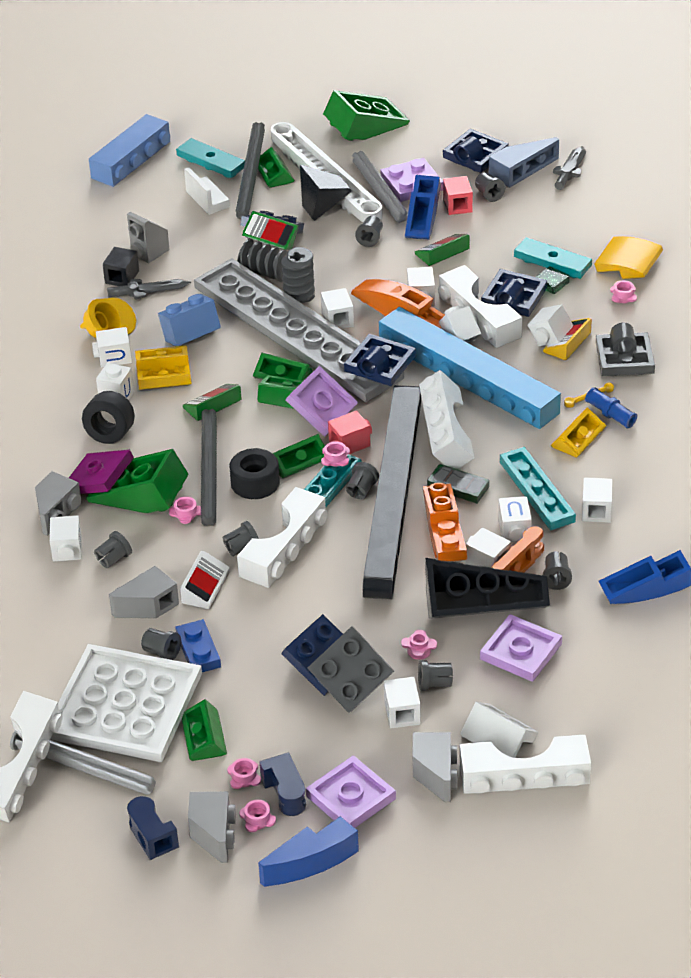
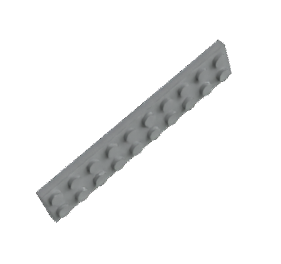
M231 258L194 279V287L214 299L215 302L313 368L317 369L320 366L340 386L364 402L371 400L392 387L344 372L345 361L361 342ZM404 372L393 385L404 379Z

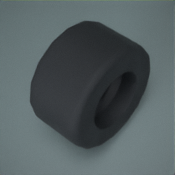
M103 391L95 395L82 413V424L87 434L95 441L105 444H113L120 441L132 427L135 419L134 409L129 400L122 394L114 391ZM101 411L108 412L110 415H112L115 419L116 424L110 423L107 420H105L101 414Z
M260 448L246 449L233 456L229 463L231 488L242 498L252 500L268 497L280 485L278 459L268 450Z

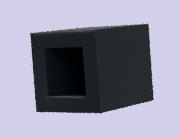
M114 247L103 262L105 284L124 286L130 283V279L136 277L139 272L136 250Z

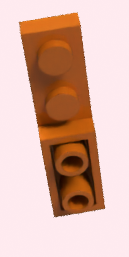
M366 279L351 292L353 296L376 309L384 316L401 307L442 329L439 321L445 314L431 306L434 298L415 288L389 280Z
M434 483L430 486H423L426 515L435 558L448 562L467 560V549L459 524L458 508L451 484Z

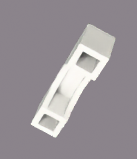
M465 265L439 275L438 294L440 298L451 307L459 305L461 309L469 306L484 340L498 348L522 338V317L508 304L492 305L478 300L479 278Z
M439 370L419 384L432 454L444 465L459 469L475 457L471 439L460 426L454 413L456 409L463 405L460 388Z
M295 487L281 504L283 525L286 529L274 537L265 539L252 538L237 556L239 577L267 588L276 579H279L290 561L296 559L304 544L310 542L313 533L326 522L328 512L325 506V497Z
M26 691L22 692L10 716L14 731L23 739L21 750L10 763L0 767V820L8 823L13 814L20 811L25 789L33 784L37 774L36 767L40 759H45L47 756L50 738L53 732L57 733L63 720L57 701Z
M586 735L554 737L550 747L545 752L532 758L522 759L513 758L501 753L492 742L460 744V772L463 793L514 791L590 784L591 760Z

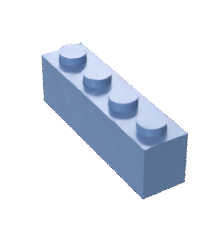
M148 114L144 115L89 158L91 179L114 187L170 142L169 122Z

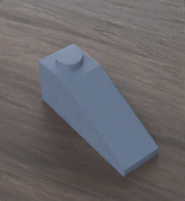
M554 137L505 147L489 156V174L494 178L501 179L505 186L510 188L558 160L559 139Z

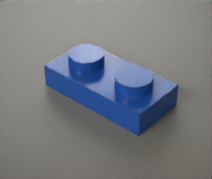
M204 619L175 626L176 633L181 637V648L187 663L200 665L202 673L221 668V659Z

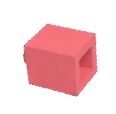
M467 176L443 179V200L448 215L472 212L473 192Z
M357 410L328 421L329 443L336 441L345 444L350 449L349 454L370 447L371 424Z

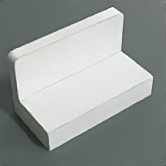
M189 167L184 169L186 192L208 215L230 207L229 199L207 176L199 178Z
M475 702L460 734L473 743L492 742L501 753L515 758L522 743H533L538 731L488 703Z

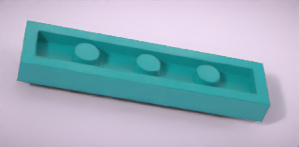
M525 447L500 454V464L523 495L527 497L529 503L550 531L576 522V513Z

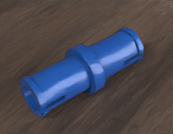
M596 387L591 388L586 394L585 401L601 410L606 418H613L627 429L635 424L638 415L621 405L620 400L617 398H610Z

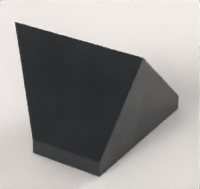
M300 164L302 207L316 221L352 192V190L339 175Z

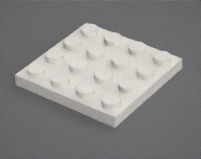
M88 644L58 702L63 720L57 733L53 732L50 740L162 762L181 722L184 711H186L201 678L202 668L200 665Z

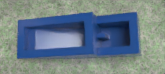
M415 176L405 238L430 239L441 189L439 176Z
M681 550L656 562L652 556L646 557L599 580V584L610 604L646 601L690 587L691 567Z
M341 816L318 833L313 832L307 826L258 862L260 883L264 887L286 884L308 878L342 863L359 852L358 830Z

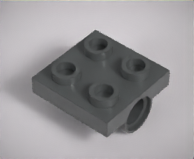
M621 322L611 328L610 334L596 335L595 343L602 376L655 374V362L648 332L634 333L631 324Z
M353 626L308 667V670L348 713H351L394 672L389 664Z

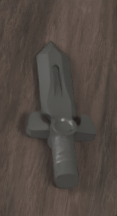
M583 146L572 150L562 168L561 166H556L553 169L554 174L560 175L555 183L556 189L562 190L567 181L572 179V177L581 176V169L578 166L586 154Z
M130 279L128 285L108 287L107 294L108 298L129 295L137 300L146 297L147 292L179 289L191 282L173 279L142 283L141 279Z

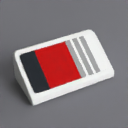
M200 551L180 588L182 603L209 609L228 575L230 567L209 553Z

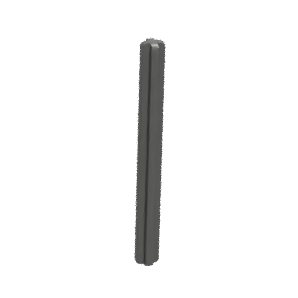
M262 122L253 123L236 206V217L239 219L242 216L249 215L265 133V125Z
M205 409L202 411L201 523L205 526L208 524L213 526L216 523L217 417L214 409Z

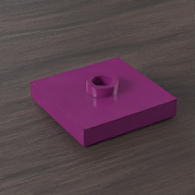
M130 449L87 453L69 478L79 482L80 494L109 492L134 456Z

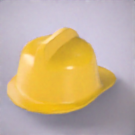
M120 298L95 299L89 303L80 328L86 329L94 338H96L95 331L126 327L127 333L131 334L136 326V316L131 306Z

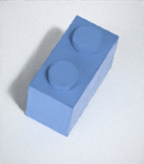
M203 294L192 295L188 298V301L181 304L174 303L168 305L166 310L158 313L165 341L176 347L221 328L214 299Z

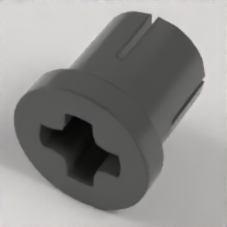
M487 172L477 176L475 186L482 192L485 199L495 202L504 195L506 187L501 179L494 178Z
M376 216L367 217L355 232L356 240L365 247L376 245L383 228L382 221Z
M366 462L356 463L352 469V476L346 486L347 493L352 497L356 494L355 498L364 499L371 486L376 484L379 479L378 470Z
M248 521L241 523V527L222 537L225 547L232 556L239 554L252 538L259 539L255 529Z
M118 531L112 532L109 535V539L94 550V555L98 561L104 557L100 564L105 568H109L122 557H128L132 554L129 542Z
M557 551L551 552L545 558L543 576H547L548 588L561 590L568 587L572 582V571L568 567V558L562 552L560 554Z
M149 628L143 634L141 646L144 651L159 655L160 658L174 660L181 648V637L173 631L166 633Z
M419 661L418 683L421 691L428 690V687L452 686L453 677H449L453 676L451 663Z

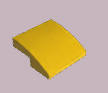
M616 236L611 239L594 265L597 272L620 271L622 279L643 278L660 256L663 248L661 245L645 239Z
M187 345L135 351L139 390L191 384Z

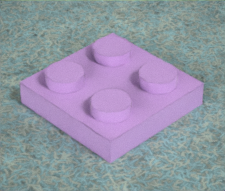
M424 158L380 169L381 177L400 202L410 200L416 175L438 176ZM440 178V182H441V189H440V191H442V190H443V181H442V179Z
M320 366L286 398V401L324 437L328 434V421L348 414L358 403Z
M509 614L481 649L480 660L533 682L562 645V635Z
M353 755L306 788V797L333 820L341 816L356 828L396 799V790Z

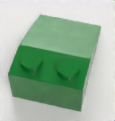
M333 90L323 113L330 121V125L337 128L341 132V136L349 141L354 139L366 140L406 126L410 122L387 97Z
M174 449L133 458L109 492L89 493L86 499L89 503L136 512H163L173 505L175 497L182 489L189 474Z

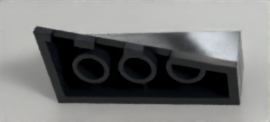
M425 558L426 597L429 619L537 609L550 606L547 576Z

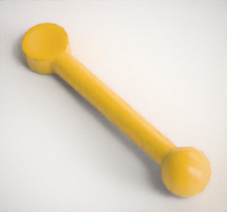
M608 382L598 390L611 393L614 390V385ZM587 393L575 398L566 397L564 399V406L567 408L574 407L575 403L585 400Z

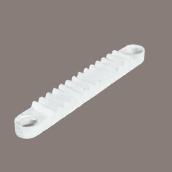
M279 122L271 127V140L282 150L284 156L287 155L289 161L292 160L294 165L297 164L298 169H300L301 164L339 175L345 181L352 192L340 200L338 205L342 204L343 209H347L349 215L353 214L362 222L369 216H376L380 220L382 219V204L292 124Z

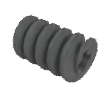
M248 238L240 249L237 262L256 274L259 273L272 279L276 278L278 281L283 282V266L281 261L288 251L285 249L280 251L275 246L271 248L269 244L262 245V242L259 241L254 243L253 239Z
M294 247L287 252V255L281 261L283 266V290L298 302L306 303L315 297L313 254L306 248Z

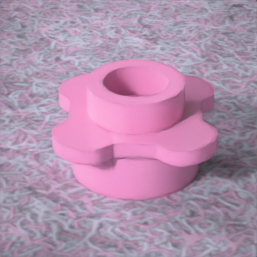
M618 281L610 288V291L613 293V302L628 303L637 300V296L634 294L636 288L629 281Z
M330 442L323 448L324 457L321 459V462L325 466H346L349 463L347 455L350 453V449L341 442Z
M180 497L174 502V507L169 509V515L177 517L183 524H188L195 516L201 515V506H197L195 499L191 497Z
M416 630L409 638H403L401 645L403 648H407L408 655L411 658L421 660L427 658L431 654V650L436 649L437 641L430 639L424 630Z
M241 758L233 762L227 769L228 774L232 777L230 781L231 787L241 789L242 787L259 785L261 783V776L257 775L258 764L248 758Z
M262 800L250 801L239 812L240 818L246 822L245 828L248 832H256L266 826L272 827L276 823V817L270 813V805Z

